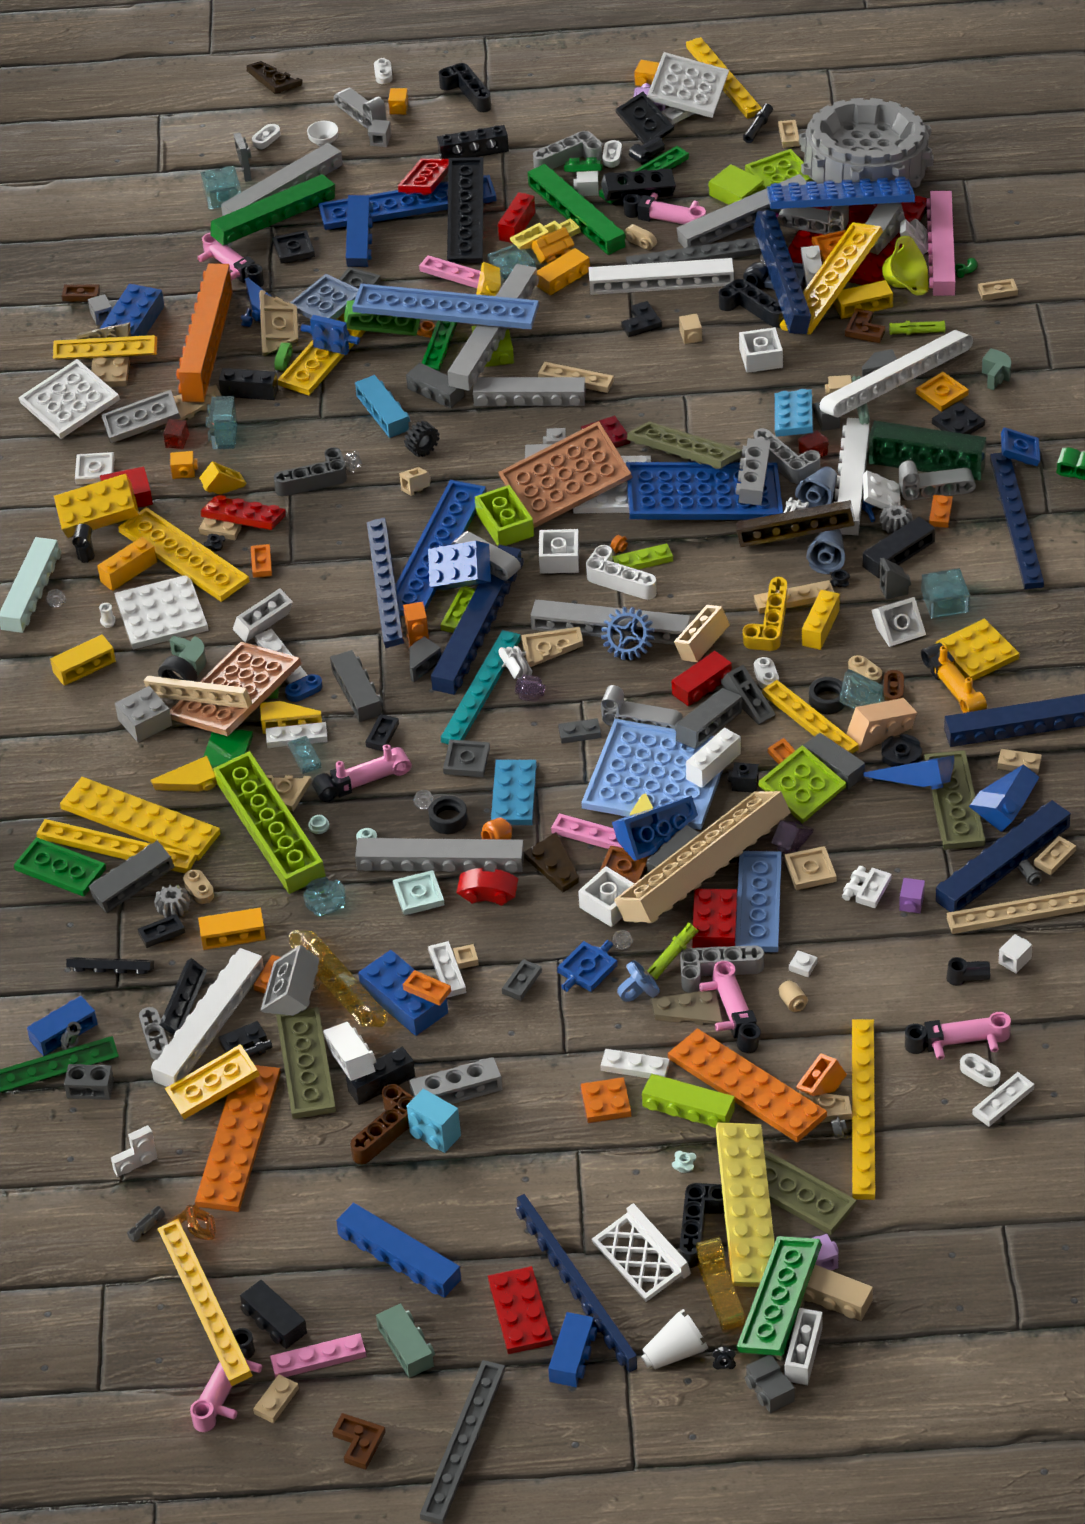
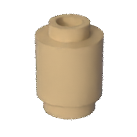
M789 980L780 985L779 996L789 1010L792 1012L803 1010L808 1002V998L798 984Z

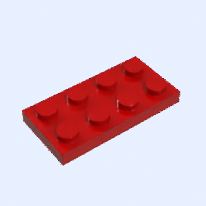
M421 158L400 182L398 192H405V194H431L448 174L449 159Z
M223 495L215 496L201 509V517L272 530L286 516V509L279 508L277 505L267 506L262 505L260 502H246L239 498L229 499Z
M529 1266L488 1275V1283L507 1353L513 1354L553 1345L552 1335L533 1267Z

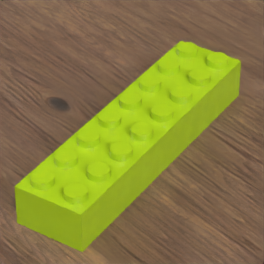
M250 751L213 768L218 786L288 894L326 877L322 859Z

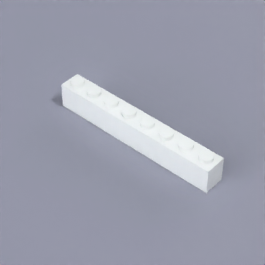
M732 258L589 267L590 295L722 287L734 281Z
M847 418V425H843L842 436L845 438H841V449L844 450H840L839 462L842 463H838V474H841V476H837L836 487H839V489H835V500H838V502L851 500L855 516V526L841 528L842 535L859 534L863 498V474L866 471L870 422L862 425L859 418Z
M242 948L235 955H232L226 968L220 971L217 980L209 986L206 995L198 1001L196 1008L187 1016L183 1026L175 1032L172 1041L164 1047L160 1057L153 1062L151 1071L154 1082L168 1087L188 1075L256 982L264 969L262 956Z

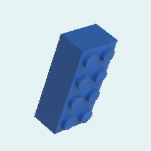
M129 284L100 328L130 322L131 336H146L165 307L162 290Z
M389 950L358 972L360 989L411 1033L417 1036L448 1014L447 998L439 1006L403 990V983L415 969L392 950Z

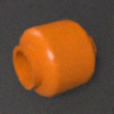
M495 818L483 825L481 837L482 839L511 840L512 826L503 818Z

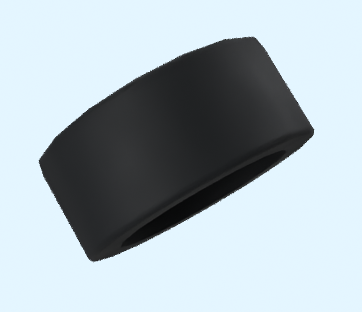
M178 656L166 658L158 670V676L162 678L194 682L198 678L194 667L188 661ZM173 671L178 673L182 678L178 677Z
M822 677L812 682L809 687V704L817 712L834 714L845 707L847 688L842 681L834 677ZM831 691L839 696L835 699L824 700L816 695L821 692Z
M441 796L435 799L428 808L430 826L438 833L454 834L461 831L467 824L466 804L456 796ZM444 810H454L460 813L457 817L449 820L436 817L437 814Z

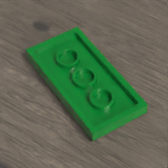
M36 837L15 862L14 869L84 897L90 890L89 886L104 873L106 864Z

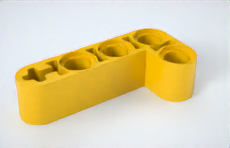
M775 577L770 581L764 624H747L743 628V644L746 648L775 651L780 647L788 597L787 581L783 577Z

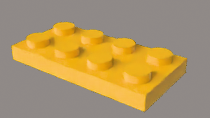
M240 1044L166 1087L165 1090L185 1120L260 1076Z

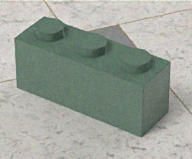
M400 1303L376 1315L378 1330L409 1378L434 1367V1349L430 1343L426 1344L424 1341L425 1338L419 1326L415 1327L413 1324L414 1319L409 1310L405 1311Z

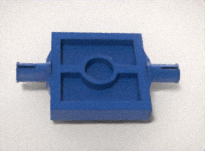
M313 315L310 319L311 326L301 325L302 332L312 335L313 347L347 355L349 343L358 345L360 342V337L349 334L346 322Z
M606 940L601 947H596L583 941L557 967V972L568 978L561 985V988L568 992L574 984H577L592 992L618 966L617 960L607 954L613 947V943Z

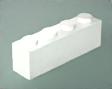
M348 1022L323 1030L330 1052L350 1081L375 1072L373 1065L376 1063L375 1056L372 1050H369L367 1043H364L362 1036L358 1035L355 1027L352 1028Z

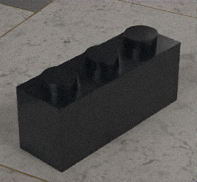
M222 368L219 377L221 397L275 400L278 391L277 374L273 371Z
M402 1046L376 1059V1063L373 1064L375 1072L352 1081L346 1075L348 1092L356 1103L361 1105L382 1094L385 1086L390 1084L400 1085L416 1077L414 1060Z
M259 1280L240 1295L242 1304L240 1308L247 1317L251 1316L261 1330H266L276 1344L280 1343L287 1349L307 1334L305 1319L263 1280Z

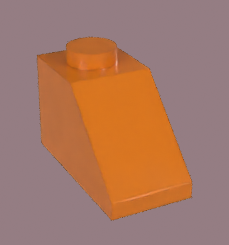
M820 1053L796 1088L812 1096L835 1092L847 1074L837 1059Z

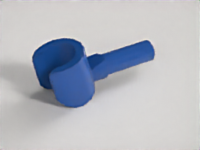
M247 308L245 315H241L243 320L242 326L251 327L253 318L249 316L250 308Z
M863 499L862 509L868 513L870 521L874 522L875 518L871 508L875 506L865 502Z

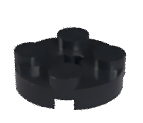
M900 734V737L895 738L890 736L882 743V762L891 767L918 763L922 758L920 742L911 735Z

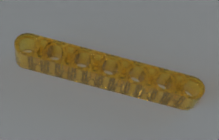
M293 930L289 935L290 946L295 949L301 945L320 958L319 970L316 976L362 1027H383L387 1021L385 1010L317 934L308 930Z

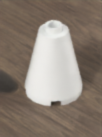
M682 1309L642 1349L644 1354L641 1358L648 1368L652 1366L654 1369H658L704 1352L708 1349L706 1342L702 1344L700 1338L703 1336L689 1315L685 1316V1310Z

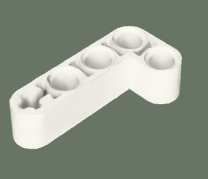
M607 545L598 546L586 562L587 580L591 583L646 600L653 599L657 594L656 577L654 575L614 563L612 548Z

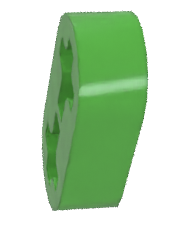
M282 342L275 357V370L286 371L292 356L291 343Z

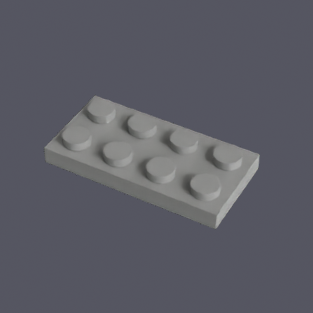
M171 390L102 414L111 443L181 418Z

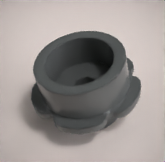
M838 1116L837 1119L831 1120L835 1138L840 1136L844 1138V1133L848 1132L845 1119L840 1120Z

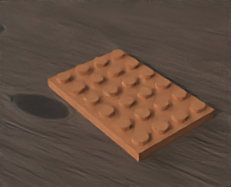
M599 421L498 472L504 485L511 486L532 517L534 528L633 478Z
M240 642L200 682L247 688L252 701L249 709L180 700L170 709L171 720L229 736L302 664L299 657Z

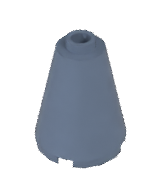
M823 467L798 484L795 492L796 498L803 503L809 502L808 508L832 504L837 473L831 467Z
M840 529L821 532L808 547L806 558L810 563V567L818 573L830 574V572L841 569L844 565L845 550Z

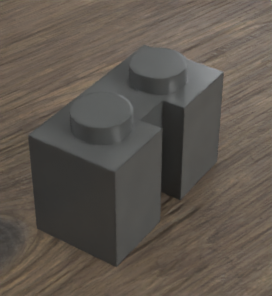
M767 1355L746 1365V1384L750 1389H754L760 1405L766 1406L770 1413L795 1402V1388L787 1376L781 1373L780 1366L772 1355Z

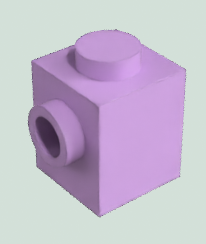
M828 1234L813 1237L820 1239L822 1243L815 1265L828 1270L837 1269L839 1251L834 1241L831 1242Z

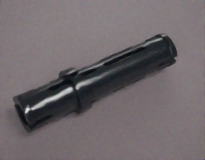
M764 104L760 112L756 113L754 121L743 135V140L746 143H752L761 127L768 122V117L773 112V107L770 104Z

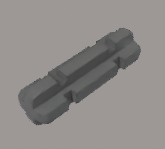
M154 1207L150 1211L151 1214L145 1215L135 1224L136 1227L133 1226L127 1231L128 1238L136 1242L142 1237L141 1234L144 1235L157 1223L156 1220L160 1221L165 1216L164 1210L161 1207Z

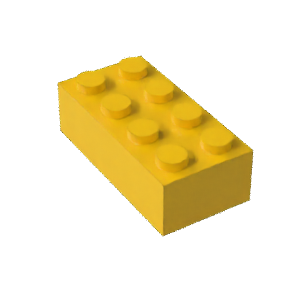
M126 474L54 496L61 529L67 538L74 536L75 528L78 524H87L92 530L140 516L132 483Z

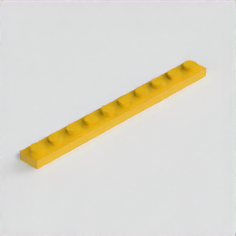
M852 1019V1198L856 1200H875L874 1019Z
M179 1219L159 1227L158 1231L231 1386L252 1377L249 1366Z

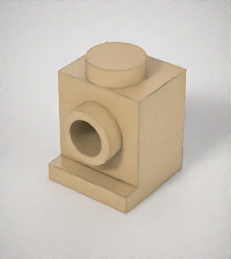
M420 467L399 473L401 491L411 496L414 495V492L422 491L423 488L430 486L431 477L429 472Z

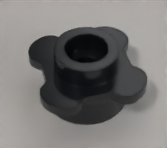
M209 534L207 541L204 542V546L212 552L220 551L223 548V542L226 540L225 536Z
M838 569L831 573L832 580L830 583L833 587L849 586L848 579L850 574L845 570Z
M720 1347L713 1351L712 1356L715 1358L713 1367L717 1370L721 1368H735V1351L728 1347Z

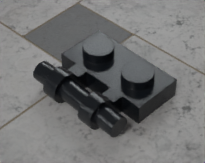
M258 1021L218 1037L225 1053L240 1044L249 1057L256 1054L260 1056L266 1053V1050L273 1048L271 1041H267V1036Z

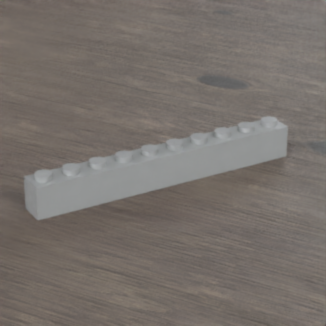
M516 264L496 296L518 299L530 297L532 290L539 283L537 268ZM478 324L448 370L449 386L470 390L472 385L477 382L479 374L484 371L486 363L490 361L493 351L497 350L500 340L504 339L506 330L511 327Z

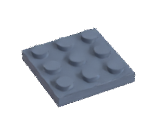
M325 274L290 303L297 306L298 314L309 319L313 315L336 320L344 314L347 301L355 300L359 289Z

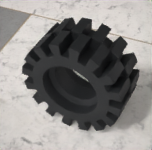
M418 421L416 426L413 424L411 426L412 429H408L407 432L409 434L405 435L406 440H404L405 447L415 456L425 457V453L429 455L430 450L434 451V445H438L436 441H439L440 438L438 436L440 434L427 421H421V423Z

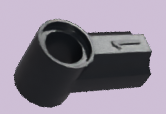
M656 137L643 145L634 144L629 150V156L639 164L644 165L651 160L652 156L665 150V144L660 137Z
M83 523L76 526L72 543L76 548L78 560L81 563H88L94 560L95 557L91 538L92 528Z
M961 957L951 958L948 962L946 980L955 986L962 985L965 980H990V962H966Z

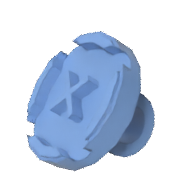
M632 960L626 965L631 976L618 987L617 993L622 1001H632L644 991L652 998L659 994L660 989L652 976L644 973L645 968L640 963Z

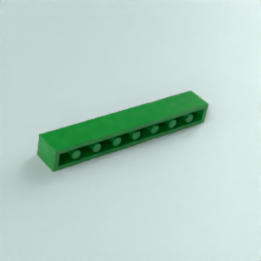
M543 164L528 171V186L567 220L571 218L580 227L581 232L603 252L610 255L625 247L626 235L624 231L597 210L592 203H589L583 195L566 183L562 177H559L553 169Z
M321 174L212 220L211 236L223 246L314 208L319 205L318 203L335 199V184Z

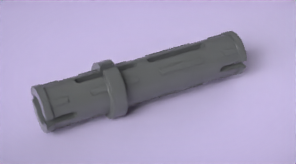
M70 1022L67 1025L66 1032L61 1037L62 1050L77 1046L78 1035L81 1030L79 1023Z

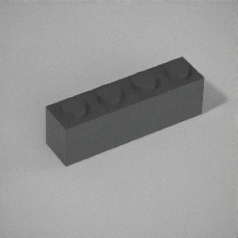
M353 650L331 656L332 672L358 721L362 722L379 716L383 701L380 695H376L374 683L369 682L367 670L362 669L360 657H356Z
M724 688L720 689L676 723V741L695 749L742 713V696Z
M157 840L147 845L135 856L129 857L120 866L113 868L102 878L95 880L89 886V889L96 902L105 913H108L175 868L169 853Z

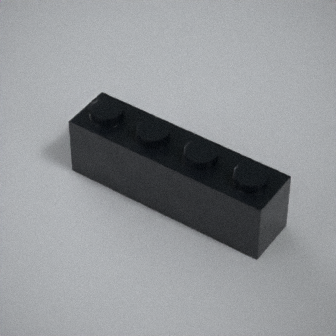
M917 517L885 539L880 540L871 548L866 549L863 552L862 567L879 579L880 558H885L897 565L902 564L935 542V527L921 517Z

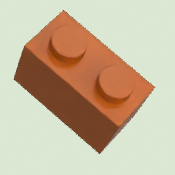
M423 602L403 605L409 646H412L423 637L429 639L427 616Z

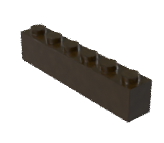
M851 500L738 521L736 531L741 548L855 526V516Z

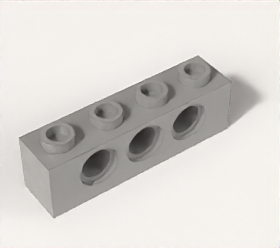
M748 438L747 446L743 445L742 457L745 458H741L740 469H743V471L739 470L738 482L741 483H737L736 495H739L738 503L762 504L770 450V441Z
M494 1057L409 1080L413 1097L424 1088L450 1104L502 1090L501 1075Z

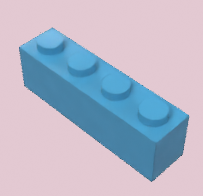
M373 375L355 382L358 399L389 438L408 431L410 417L407 412L402 410L400 403L394 400L392 393L387 391L383 381H379Z

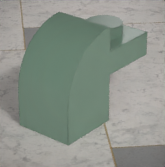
M992 348L982 359V373L988 375V389L994 390L1003 380L1009 382L1011 377L1010 357L1004 352Z
M173 636L170 639L172 654L188 661L194 667L198 676L206 665V655L202 640L196 636L191 641Z

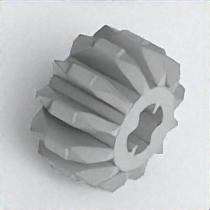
M889 504L888 508H883L880 515L882 530H887L888 534L899 530L908 522L913 521L911 511L905 505L898 506L896 504V506H892Z
M170 884L168 888L162 887L161 891L156 892L154 904L159 915H164L165 918L174 914L183 917V913L188 912L190 896H188L186 889L181 888L179 884L175 887H172Z

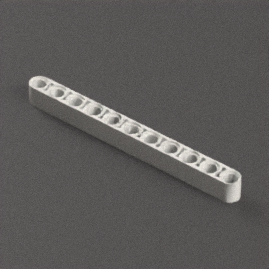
M953 330L825 396L820 402V410L834 417H840L968 351L972 346L973 338L971 335Z

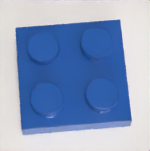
M1003 428L1001 431L1002 456L1028 465L1038 466L1040 462L1039 438Z

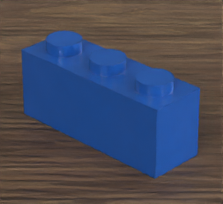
M79 996L28 1026L29 1040L45 1056L61 1046V1037L66 1032L67 1025L70 1022L80 1024L81 1030L79 1035L98 1025L95 1010L82 996Z
M566 1312L548 1368L549 1382L577 1387L579 1378L583 1379L585 1374L584 1362L585 1359L589 1360L591 1355L590 1344L591 1341H595L597 1336V1327H594V1317Z

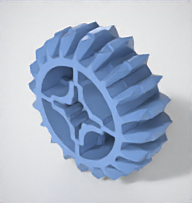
M623 607L622 614L616 609L615 613L617 616L614 617L612 614H609V617L612 619L611 622L608 620L604 621L608 628L602 627V631L607 632V634L602 635L601 638L604 640L608 639V641L603 645L605 647L611 646L608 652L613 653L615 651L614 657L616 658L620 654L622 660H626L627 655L630 660H633V654L641 658L639 652L642 650L646 654L648 651L644 647L646 645L652 647L648 639H655L654 636L649 635V633L655 632V629L648 628L653 622L651 620L646 621L648 619L647 614L641 617L642 610L640 609L636 614L634 607L630 608L629 613L627 608ZM633 618L626 626L617 625L623 619ZM638 621H640L643 627V638L636 634ZM614 630L620 633L618 647L613 640ZM621 630L630 631L636 638L632 636L624 638L626 635ZM631 641L639 643L634 648L624 649Z

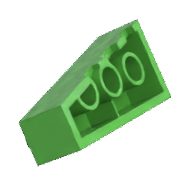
M355 300L347 301L344 321L347 324V329L417 336L420 319L353 312L352 308Z

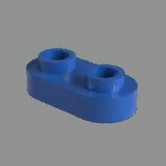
M310 674L288 684L285 688L287 700L299 702L318 693L323 687L322 679L319 675Z

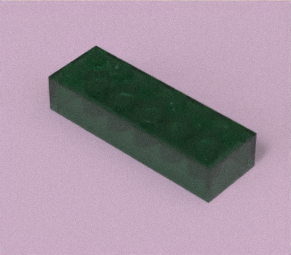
M874 420L869 434V464L899 468L903 462L913 461L916 464L917 471L921 472L968 468L972 471L974 480L981 481L985 468L986 437Z

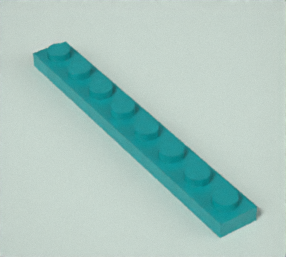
M505 630L501 631L441 735V743L449 744L450 740L465 739L505 667H502L504 662L499 656V649L501 647L506 649L507 647L513 648L518 646L521 641V634Z

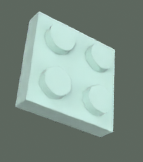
M433 870L393 880V886L404 915L444 906V899Z

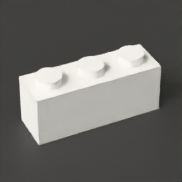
M278 589L237 616L233 630L246 643L254 638L255 635L260 634L287 616L293 601L281 589Z
M723 728L686 761V779L703 788L741 754V736Z
M799 1308L785 1362V1375L790 1382L808 1385L822 1332V1312Z

